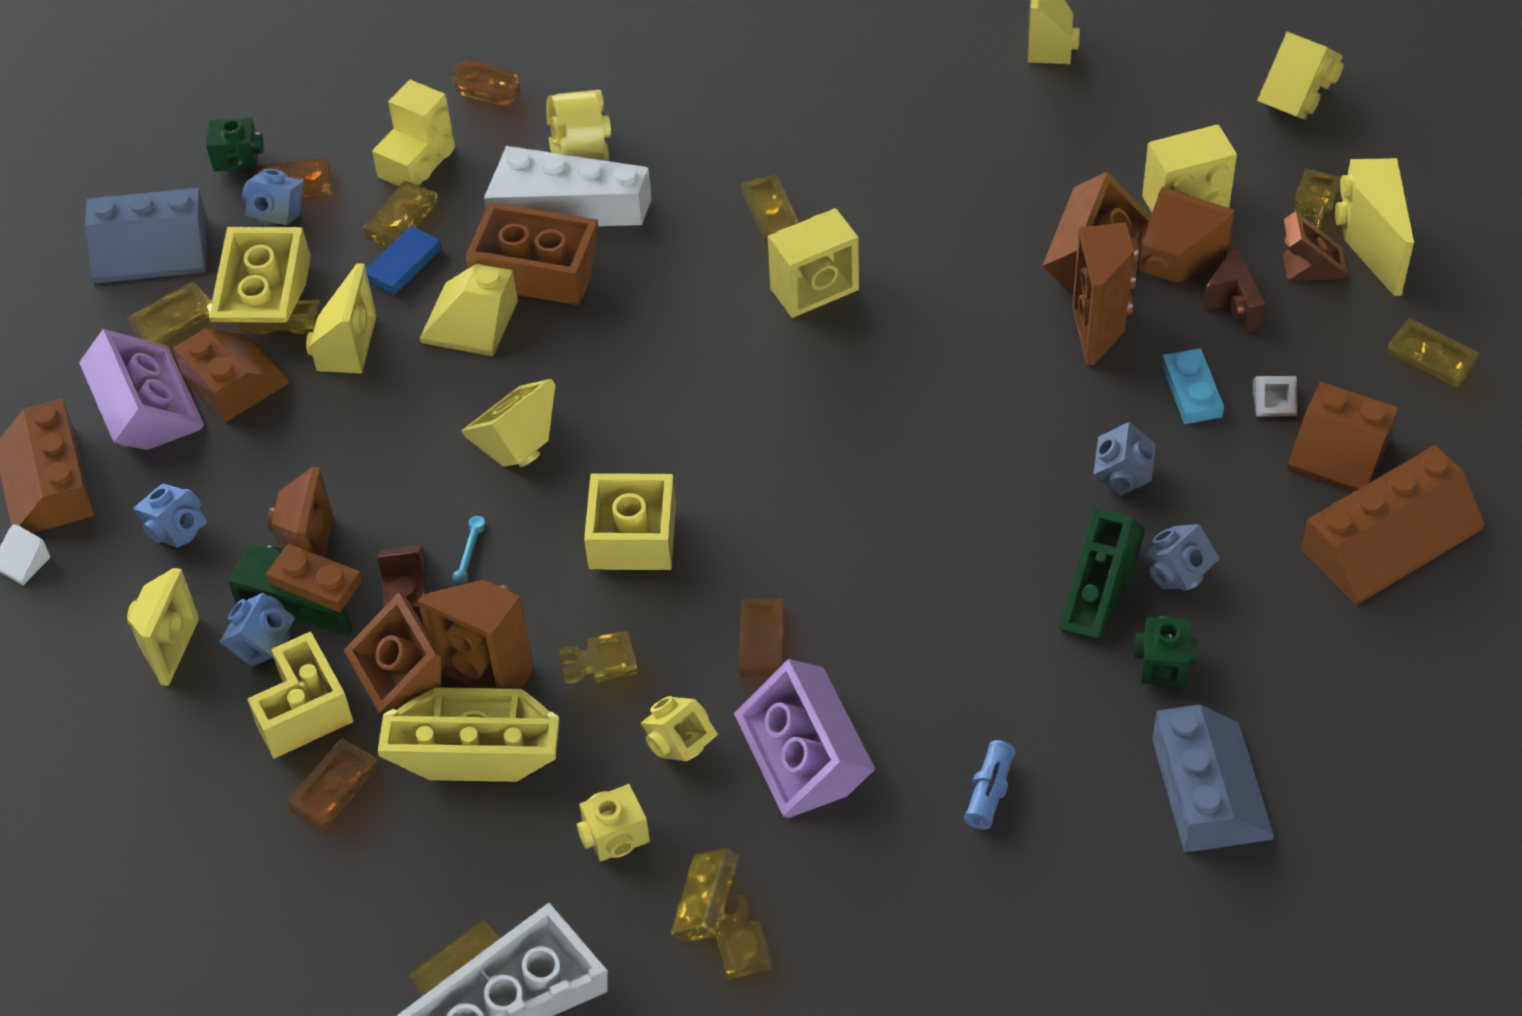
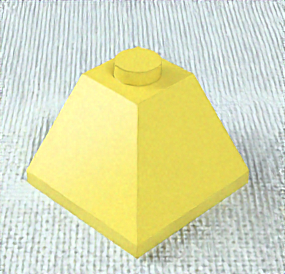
M1031 0L1028 44L1029 63H1071V49L1078 50L1080 28H1073V12L1065 0Z
M357 263L318 315L314 332L308 333L306 349L308 355L313 356L316 371L362 374L377 316L365 264Z
M476 263L446 282L420 336V342L422 344L493 357L518 302L513 270Z
M552 379L519 386L461 430V432L469 441L501 466L518 464L520 467H524L540 455L537 449L549 440L556 385Z
M172 568L145 584L137 601L131 603L127 614L128 624L132 628L140 649L160 684L169 686L200 619L182 569Z

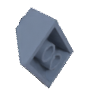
M199 188L87 199L85 233L93 284L206 273L208 217Z
M1202 705L1156 711L1152 741L1184 853L1273 840L1274 834L1239 722Z

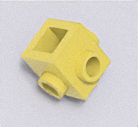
M665 697L651 707L650 711L652 714L641 722L642 727L648 734L646 736L648 746L658 757L664 759L688 761L700 754L704 746L718 735L709 721L707 712L696 699Z
M630 784L609 792L596 793L587 801L579 803L582 822L576 824L579 836L586 849L593 846L600 862L611 857H623L634 848L650 842L646 816Z

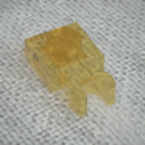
M1306 168L1296 192L1295 211L1303 217L1310 216L1314 218V226L1319 229L1322 225L1324 212H1332L1340 191L1341 177Z
M629 631L588 638V649L580 650L576 647H565L558 651L561 665L568 663L576 664L573 667L562 669L565 683H576L582 680L586 674L594 673L596 683L637 674Z
M743 895L737 896L739 911L735 914H726L722 910L720 901L714 902L715 921L723 929L715 932V940L727 980L772 969V960L760 921L747 923L749 920V907Z

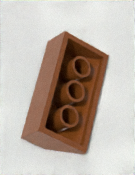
M1434 445L1307 519L1301 551L1355 605H1358L1483 530L1485 523L1464 471Z

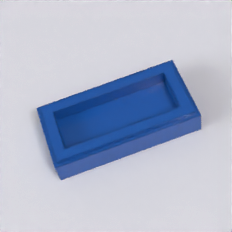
M410 226L366 268L369 283L394 296L442 250L440 240Z

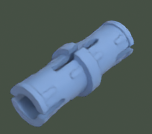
M1000 740L991 741L981 771L974 775L972 781L974 792L968 810L964 815L965 822L973 828L980 830L990 829L999 799L1006 795L1008 789L1006 778L1011 762L1016 754L1015 748L1007 742ZM992 774H994L995 776L991 788L989 790L988 796H986V791L989 782L991 780Z

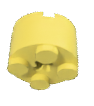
M601 90L560 93L548 96L546 118L547 125H551L552 137H548L551 153L609 161L608 146L604 138L611 137V125L609 116H602L601 111H603Z

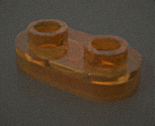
M477 61L462 62L452 70L453 86L459 94L502 105L513 102L520 95L518 75L511 70Z

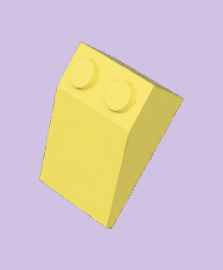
M1397 158L1351 159L1348 175H1342L1340 190L1343 200L1336 203V224L1342 225L1344 239L1386 288L1394 296H1402L1414 239Z
M227 227L209 314L210 322H288L306 286L311 259L302 227Z

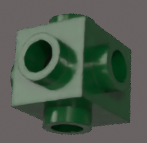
M252 117L208 121L206 148L213 172L257 169L258 154L264 153V141L262 132H256Z
M1147 616L1145 633H1136L1134 659H1142L1141 684L1185 688L1188 664H1196L1198 638H1190L1191 620L1176 619L1170 616Z

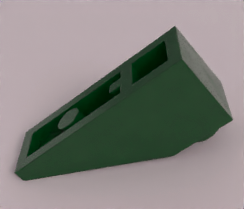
M1099 509L1093 510L1058 628L1061 631L1101 640L1134 571L1146 531L1134 517Z
M254 543L248 544L228 579L235 604L242 599L249 600L264 593L279 600L283 604L284 609L295 617L294 621L350 635L353 628L346 605L341 612H337L270 585L266 573L280 556L282 550L271 545L265 547Z

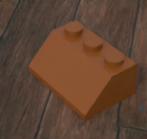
M1108 172L1096 176L1073 188L1043 267L1067 291L1073 292L1079 227L1126 223L1130 238H1136L1138 242L1139 260L1138 262H1133L1136 273L1140 263L1143 239L1151 216Z
M489 202L465 255L467 267L470 268L478 263L513 270L517 295L580 305L591 279L598 220Z
M1126 223L1079 227L1072 310L1086 366L1094 365L1125 332L1127 315H1132L1133 313L1130 289H1135L1136 287L1133 262H1138L1139 247L1137 239L1130 238Z
M63 398L23 409L0 438V475L11 526L16 524L33 534L95 516L75 429Z
M479 580L423 594L418 600L424 628L442 656L441 678L463 688L522 689L535 669L521 596L513 589L505 585L497 586L486 580Z

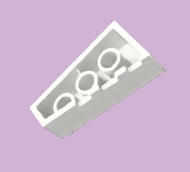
M506 146L484 196L486 209L489 202L597 219L598 226L642 225L652 199L648 167Z
M548 903L397 1016H554L606 993L608 970L552 905Z

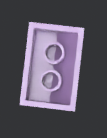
M102 329L79 363L113 442L124 447L131 446L149 450L201 430L204 423L169 347Z
M788 659L734 713L783 817L790 818L847 797L875 770L824 667Z

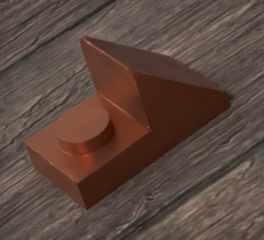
M1296 211L1284 218L1287 235L1285 236V243L1288 249L1283 253L1286 275L1289 280L1343 279L1348 276L1343 248Z
M1231 250L1207 284L1203 309L1208 311L1230 306L1233 318L1240 320L1245 333H1251L1261 330L1265 303L1240 250Z
M422 544L381 550L377 556V561L382 577L383 606L385 607L398 592L403 593L418 617L421 616L418 600L423 594H426Z

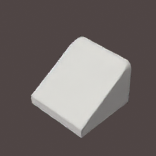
M1256 376L1253 379L1256 417L1297 416L1296 376Z
M13 524L0 546V573L24 585L51 558L44 541L20 526Z

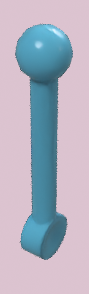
M473 516L469 520L471 532L459 570L455 571L452 576V580L456 585H463L468 582L467 569L478 534L483 532L486 527L482 516Z

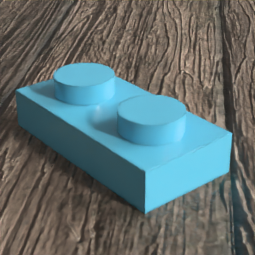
M1201 348L1163 355L1162 368L1184 424L1222 418L1224 405Z

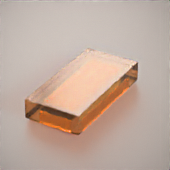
M742 599L739 677H771L782 666L784 599Z

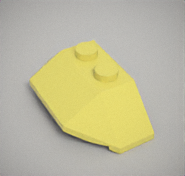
M433 688L408 701L399 709H392L383 714L378 755L428 780L517 782L556 759L560 720L559 716L552 711L549 712L540 702L522 689Z

